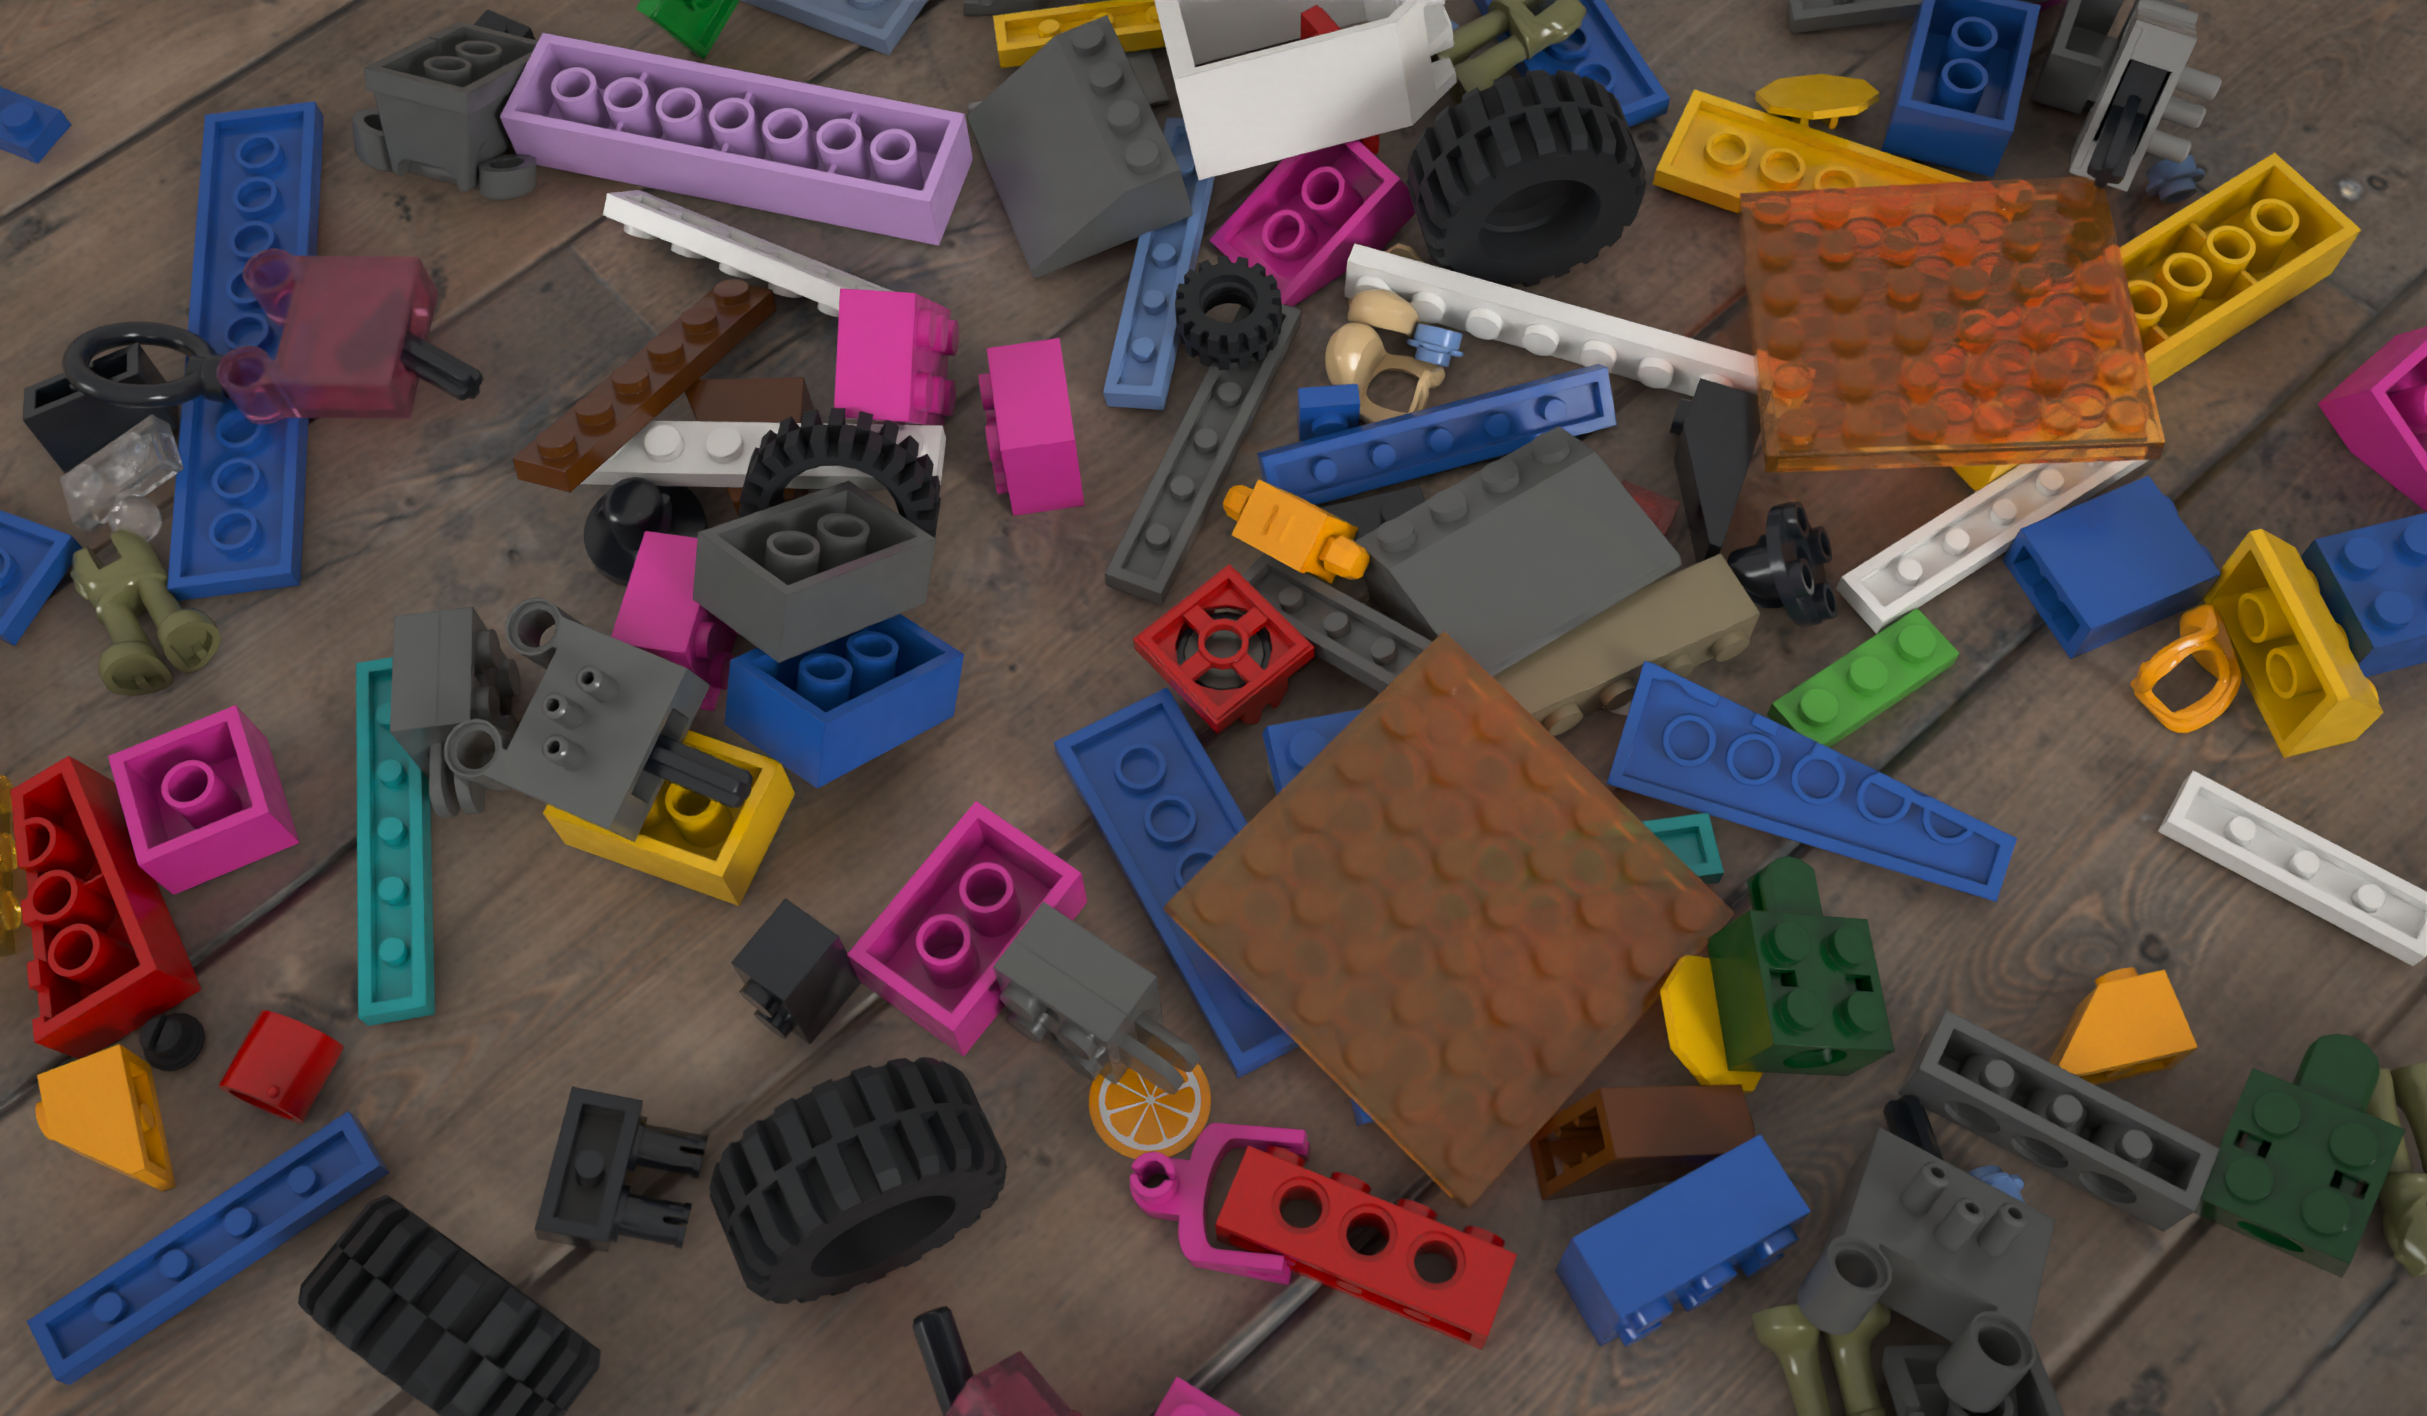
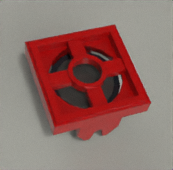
M1230 564L1133 638L1134 649L1217 734L1238 718L1246 724H1257L1266 705L1269 704L1273 709L1280 705L1288 690V678L1314 658V646ZM1228 608L1246 612V614L1241 615L1228 611L1215 613V610ZM1264 626H1265V628L1267 629V631H1268L1269 634H1270L1272 652H1271V647H1270L1269 638L1267 637V635L1265 634V632H1264L1263 629H1262Z

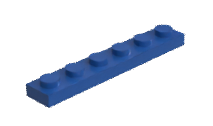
M1596 364L1259 452L1257 456L1262 479L1316 505L1509 454L1533 441L1537 436L1549 432L1558 426L1573 436L1615 426L1617 422L1608 367Z

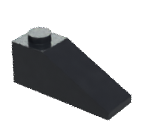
M1702 378L1699 380L1692 401L1680 399L1669 432L1680 436L1674 456V463L1696 563L1720 554L1771 401L1769 398Z

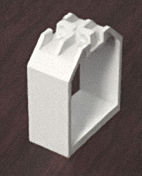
M1154 0L1198 180L1413 126L1457 82L1456 72L1450 58L1431 62L1430 57L1454 46L1451 20L1444 7L1445 0ZM1315 5L1321 7L1340 28L1370 21L1369 23L1195 67L1198 64L1301 38V13Z

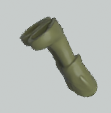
M1492 0L1488 6V14L1454 29V46L1430 57L1431 62L1450 58L1457 82L1449 89L1455 106L1462 102L1464 94L1477 87L1480 91L1491 87L1494 80L1498 79L1515 65L1524 60H1530L1534 55L1551 44L1566 40L1575 29L1581 27L1582 20L1587 14L1585 6L1579 0ZM1509 31L1511 34L1509 38L1465 61L1478 49L1503 33Z
M128 525L110 533V538L121 557L120 559L104 566L97 555L86 546L73 553V569L70 574L74 579L76 591L85 600L90 601L98 621L106 627L113 642L111 646L102 652L98 661V673L104 685L109 691L117 695L137 696L155 693L167 688L172 683V675L164 659L154 648L137 619L145 609L149 612L158 629L157 636L161 649L173 666L181 672L192 673L205 666L217 652L221 635L214 620L205 612L195 608L183 609L175 596L167 590L168 572L164 570L155 551L144 536L133 526Z
M2427 1062L2403 1066L2389 1071V1068L2380 1069L2379 1080L2365 1111L2366 1114L2401 1127L2397 1107L2401 1108L2409 1122L2419 1152L2424 1173L2413 1172L2403 1135L2379 1193L2384 1212L2382 1216L2384 1236L2394 1252L2395 1260L2402 1264L2406 1272L2413 1278L2427 1275Z
M1878 1301L1855 1331L1846 1335H1832L1822 1331L1836 1373L1846 1416H1887L1886 1408L1882 1407L1877 1392L1872 1367L1871 1345L1872 1341L1890 1325L1892 1310ZM1799 1304L1774 1307L1751 1314L1753 1328L1758 1341L1773 1352L1781 1364L1797 1416H1833L1818 1352L1820 1329L1807 1320L1801 1312Z

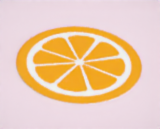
M1197 1063L1191 1072H1185L1176 1068L1182 1075L1184 1083L1175 1095L1166 1093L1130 1068L1126 1070L1116 1085L1098 1074L1092 1082L1089 1093V1112L1098 1135L1114 1151L1135 1160L1147 1152H1160L1167 1157H1172L1184 1151L1199 1137L1210 1114V1086L1201 1066Z

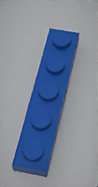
M347 1111L26 1321L55 1380L71 1385L390 1173L360 1120Z

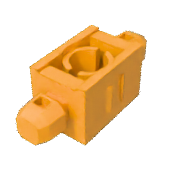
M1258 479L1254 489L1244 485H1235L1229 489L1223 501V508L1226 514L1237 521L1231 534L1232 536L1298 572L1305 574L1307 571L1332 584L1336 574L1349 580L1359 579L1363 576L1370 562V556L1366 549L1353 541L1359 529L1358 527L1291 492Z

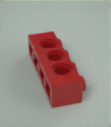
M1248 1145L1215 1223L1217 1241L1244 1252L1285 1256L1286 1265L1294 1273L1482 1350L1517 1257L1516 1253L1503 1249L1505 1241L1501 1237L1475 1226H1465L1463 1232L1436 1221L1438 1215L1435 1211L1412 1200L1398 1199L1395 1205L1370 1195L1371 1187L1351 1175L1332 1172L1331 1177L1328 1178L1305 1169V1160L1284 1148L1268 1145L1265 1152ZM1303 1199L1313 1203L1321 1216L1316 1223L1309 1227L1296 1228L1289 1225L1282 1218L1281 1211L1287 1203ZM1370 1226L1383 1234L1387 1246L1376 1255L1365 1256L1351 1248L1347 1241V1236L1357 1227ZM1426 1253L1440 1254L1451 1264L1453 1277L1440 1284L1427 1282L1417 1273L1414 1261Z

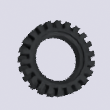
M831 408L828 424L823 425L818 409L805 411L801 427L791 416L780 422L777 434L770 429L762 437L760 447H755L739 500L741 502L739 518L785 503V487L793 478L806 470L821 466H843L857 469L874 477L886 487L894 498L899 515L935 538L941 502V497H939L941 486L938 475L932 476L934 464L928 454L917 458L919 443L911 435L899 444H896L899 426L886 420L880 432L876 433L871 431L874 414L860 411L857 426L845 424L846 408Z

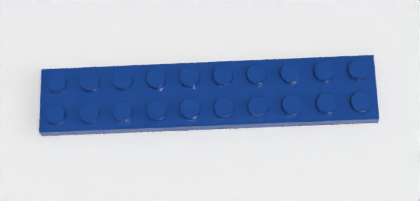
M316 101L205 115L188 331L205 339L215 349L217 354L235 357L237 380L233 396L228 403L209 401L203 398L202 395L182 403L167 590L175 596L177 601L299 586L301 583L324 116ZM188 356L185 357V370L189 360Z

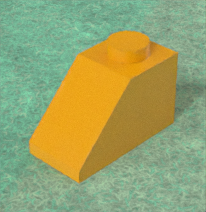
M2128 967L2106 973L2094 981L2096 988L2077 1005L2049 1062L2097 1086L2173 1069L2194 1052L2198 1046L2166 971L2160 970L2138 975L2135 968Z
M121 1044L37 1075L42 1101L36 1103L35 1114L41 1131L49 1140H54L85 1158L161 1192L176 1187L152 1069L148 1062Z

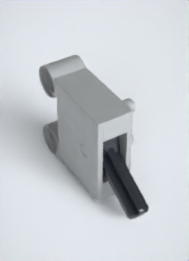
M2158 0L2138 1L2122 36L2119 50L2071 151L2070 173L2093 180L2094 185L2098 188L2104 189L2108 185L2127 192L2145 152L2179 164L2185 161L2192 146L2191 141L2156 130L2161 119L2191 129L2199 128L2205 116L2206 108L2172 96L2174 89L2211 100L2215 98L2222 80L2220 77L2185 66L2198 39L2195 24L2199 13Z

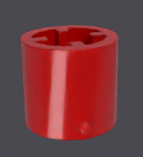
M261 1010L218 1086L227 1094L255 1108L285 1120L303 1124L342 1054L344 1046L325 1033L279 1013Z

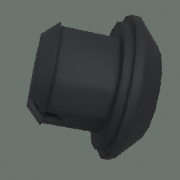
M159 1013L152 1016L142 1027L140 1044L143 1047L145 1059L152 1067L161 1071H176L189 1065L199 1055L205 1039L203 1026L195 1017L186 1013H173L167 1016L165 1015L166 1013Z

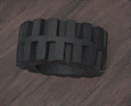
M1228 256L1218 257V264L1211 265L1209 260L1199 263L1198 273L1190 269L1184 275V284L1179 283L1176 290L1175 314L1180 343L1185 344L1186 352L1192 358L1199 354L1200 364L1210 367L1213 361L1219 362V370H1230V363H1238L1239 369L1250 367V358L1254 357L1258 362L1266 358L1267 348L1273 350L1278 343V334H1281L1282 325L1280 289H1277V281L1272 274L1266 276L1265 267L1259 263H1256L1252 268L1249 267L1248 258L1239 256L1236 263H1229ZM1226 303L1239 304L1252 312L1243 320L1232 323L1218 322L1206 315L1215 306Z

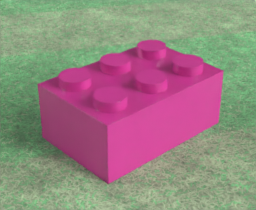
M840 288L834 408H846L845 419L858 421L859 412L863 411L874 414L873 424H884L888 420L895 425H938L945 428V416L953 415L956 400L954 380H947L948 356H956L959 343L958 321L950 319L951 309L917 293Z
M975 801L847 953V957L862 984L964 1057L1005 1006L999 997L1001 990L993 966L1043 902L1072 921L1087 904L1082 873Z

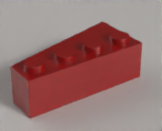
M67 756L11 789L17 867L26 871L28 891L27 899L21 900L23 925L31 928L34 960L26 962L28 984L30 989L37 991L40 1017L32 1019L34 1043L76 1059H81L103 1050L143 1026L152 1016L166 1012L202 989L157 881L137 864L115 782L71 756Z

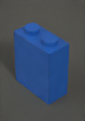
M2149 475L2021 528L2002 559L2070 659L2198 605L2221 575V572L2215 566L2214 559L2209 550L2204 545L2198 543L2178 516L2177 509L2172 500L2160 492Z

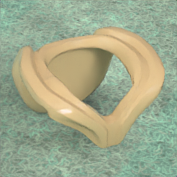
M1399 243L1384 251L1425 263L1411 246ZM1369 289L1359 292L1353 299L1348 298L1349 311L1347 319L1350 323H1362L1397 331L1411 338L1414 337L1417 323L1429 325V323L1420 321L1416 310L1408 301L1392 291Z
M1345 324L1331 336L1327 344L1325 366L1328 378L1332 385L1358 384L1360 398L1359 419L1365 424L1425 409L1429 397V389H1435L1441 385L1445 378V371L1442 365L1438 366L1437 364L1417 360L1413 356L1387 353L1378 333L1366 324ZM1388 371H1402L1418 378L1419 381L1409 412L1386 409L1371 402L1367 397V388L1372 379L1378 374Z

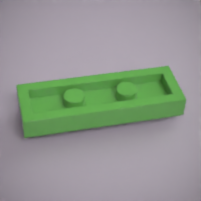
M1916 608L1774 701L1767 715L1771 720L1830 748L1951 667L1960 653L1925 615Z

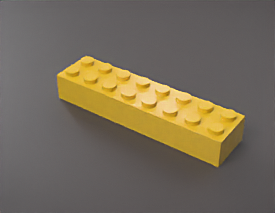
M2273 153L1919 370L1899 413L1962 479L1977 492L2118 402L2129 403L2332 274L2361 232V229L2282 158Z

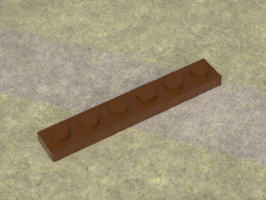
M724 279L716 284L709 293L690 309L684 311L677 320L658 336L651 339L645 347L621 367L614 370L607 379L584 398L577 401L568 412L549 428L538 434L536 439L515 455L512 459L518 479L571 493L776 311L773 290L748 285L747 282L739 279Z

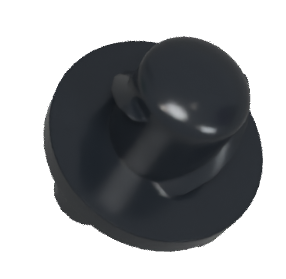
M631 477L620 480L612 485L606 494L593 506L584 527V544L598 572L610 581L627 587L645 531L697 538L698 532L708 529V522L700 501L687 487L655 486L647 479Z
M1799 501L1773 506L1767 516L1766 535H1760L1755 545L1732 551L1727 560L1728 565L1755 605L1774 609L1784 606L1791 619L1800 627L1805 628L1818 625L1825 620L1834 619L1837 615L1835 594L1831 585L1826 582L1823 565L1832 560V549L1826 530L1822 526L1811 527L1805 509Z

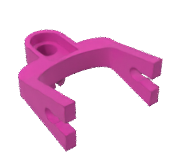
M1212 1123L1201 1132L1196 1140L1190 1160L1170 1158L1160 1152H1147L1136 1158L1131 1166L1134 1171L1130 1175V1191L1133 1199L1140 1210L1152 1218L1179 1222L1178 1237L1180 1247L1187 1261L1192 1266L1289 1285L1291 1270L1286 1265L1285 1256L1222 1250L1211 1247L1207 1234V1210L1214 1177L1220 1163L1228 1152L1234 1148L1247 1149L1248 1145L1265 1152L1268 1145H1273L1289 1150L1309 1162L1311 1146L1307 1141L1305 1130ZM1165 1174L1169 1177V1180H1164L1156 1188L1146 1187L1148 1180L1153 1175Z

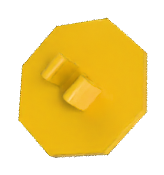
M1814 74L1776 79L1756 91L1755 100L1769 114L1793 117L1795 123L1809 127V119H1821L1830 129H1835L1839 117L1860 114L1879 101L1880 92L1864 79Z
M1685 955L1679 958L1660 990L1670 1049L1701 1085L1742 1084L1744 1094L1754 1092L1764 1072L1728 1071L1710 958Z

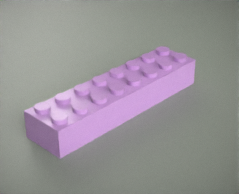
M542 33L500 115V119L516 154L535 157L536 165L938 246L973 160L966 118L963 113Z

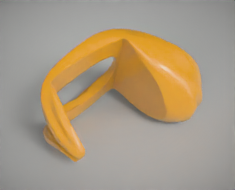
M2211 604L2200 605L2183 613L2179 623L2181 637L2159 650L2149 661L2143 662L2139 667L2137 677L2130 683L2136 698L2162 725L2176 733L2192 732L2219 717L2231 704L2241 684L2242 672L2228 630L2220 613ZM2192 654L2197 662L2215 676L2218 681L2213 689L2203 698L2184 709L2172 712L2153 694L2152 688L2160 678L2170 672L2185 657Z

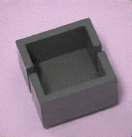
M2067 0L2057 21L2031 100L2076 114H2080L2083 107L2093 108L2119 50L2122 36L2139 0H2135L2117 38L2107 35L2124 0ZM2158 0L2186 10L2190 8V5L2177 1Z

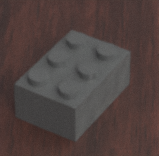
M846 481L698 532L692 599L780 663L925 604L936 539L852 482Z

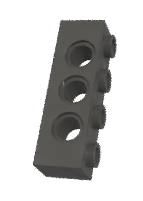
M1948 1010L1940 1016L1924 1035L1898 1091V1094L1902 1096H1916L1920 1104L1930 1111L2163 1232L2195 1212L2220 1148Z

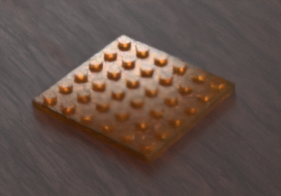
M2083 176L1740 193L1739 220L1765 473L2160 459L2165 439L2105 188L2096 187L2093 180Z
M1445 631L1407 666L1163 908L1462 1209L1473 1205L1658 1000L1660 990L1679 958L1685 955L1697 956L1710 942L1709 937L1721 930L1735 914L1721 898Z

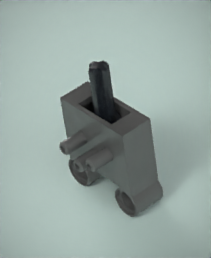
M537 597L524 600L516 605L508 615L505 625L506 639L511 648L546 669L515 734L513 735L486 720L475 718L463 721L454 727L448 735L444 746L445 761L450 770L458 776L488 790L497 792L510 789L516 790L635 842L664 780L729 808H739L744 800L748 799L752 790L750 787L753 776L749 771L683 743L710 684L688 668L584 626L549 600ZM555 625L556 629L553 637L548 643L540 646L542 634L546 629ZM495 743L493 758L487 765L481 768L482 754L489 746Z

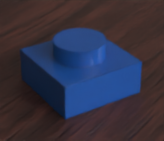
M1358 384L1298 388L1297 426L1299 441L1359 426L1360 398Z

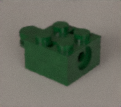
M1791 856L1779 857L1748 878L1747 885L1752 910H1749L1706 939L1728 1071L1848 1076L1894 1052L1868 919L1823 916L1814 869L1801 859Z
M2343 1034L2323 1035L2313 1042L2305 1052L2293 1083L2252 1068L2219 1145V1153L2194 1214L2343 1278L2352 1262L2406 1130L2365 1113L2380 1075L2378 1058L2370 1047L2353 1036ZM2247 1134L2248 1138L2245 1142L2243 1149H2241L2239 1147L2244 1138V1135ZM2360 1181L2363 1185L2358 1197H2355L2353 1194Z

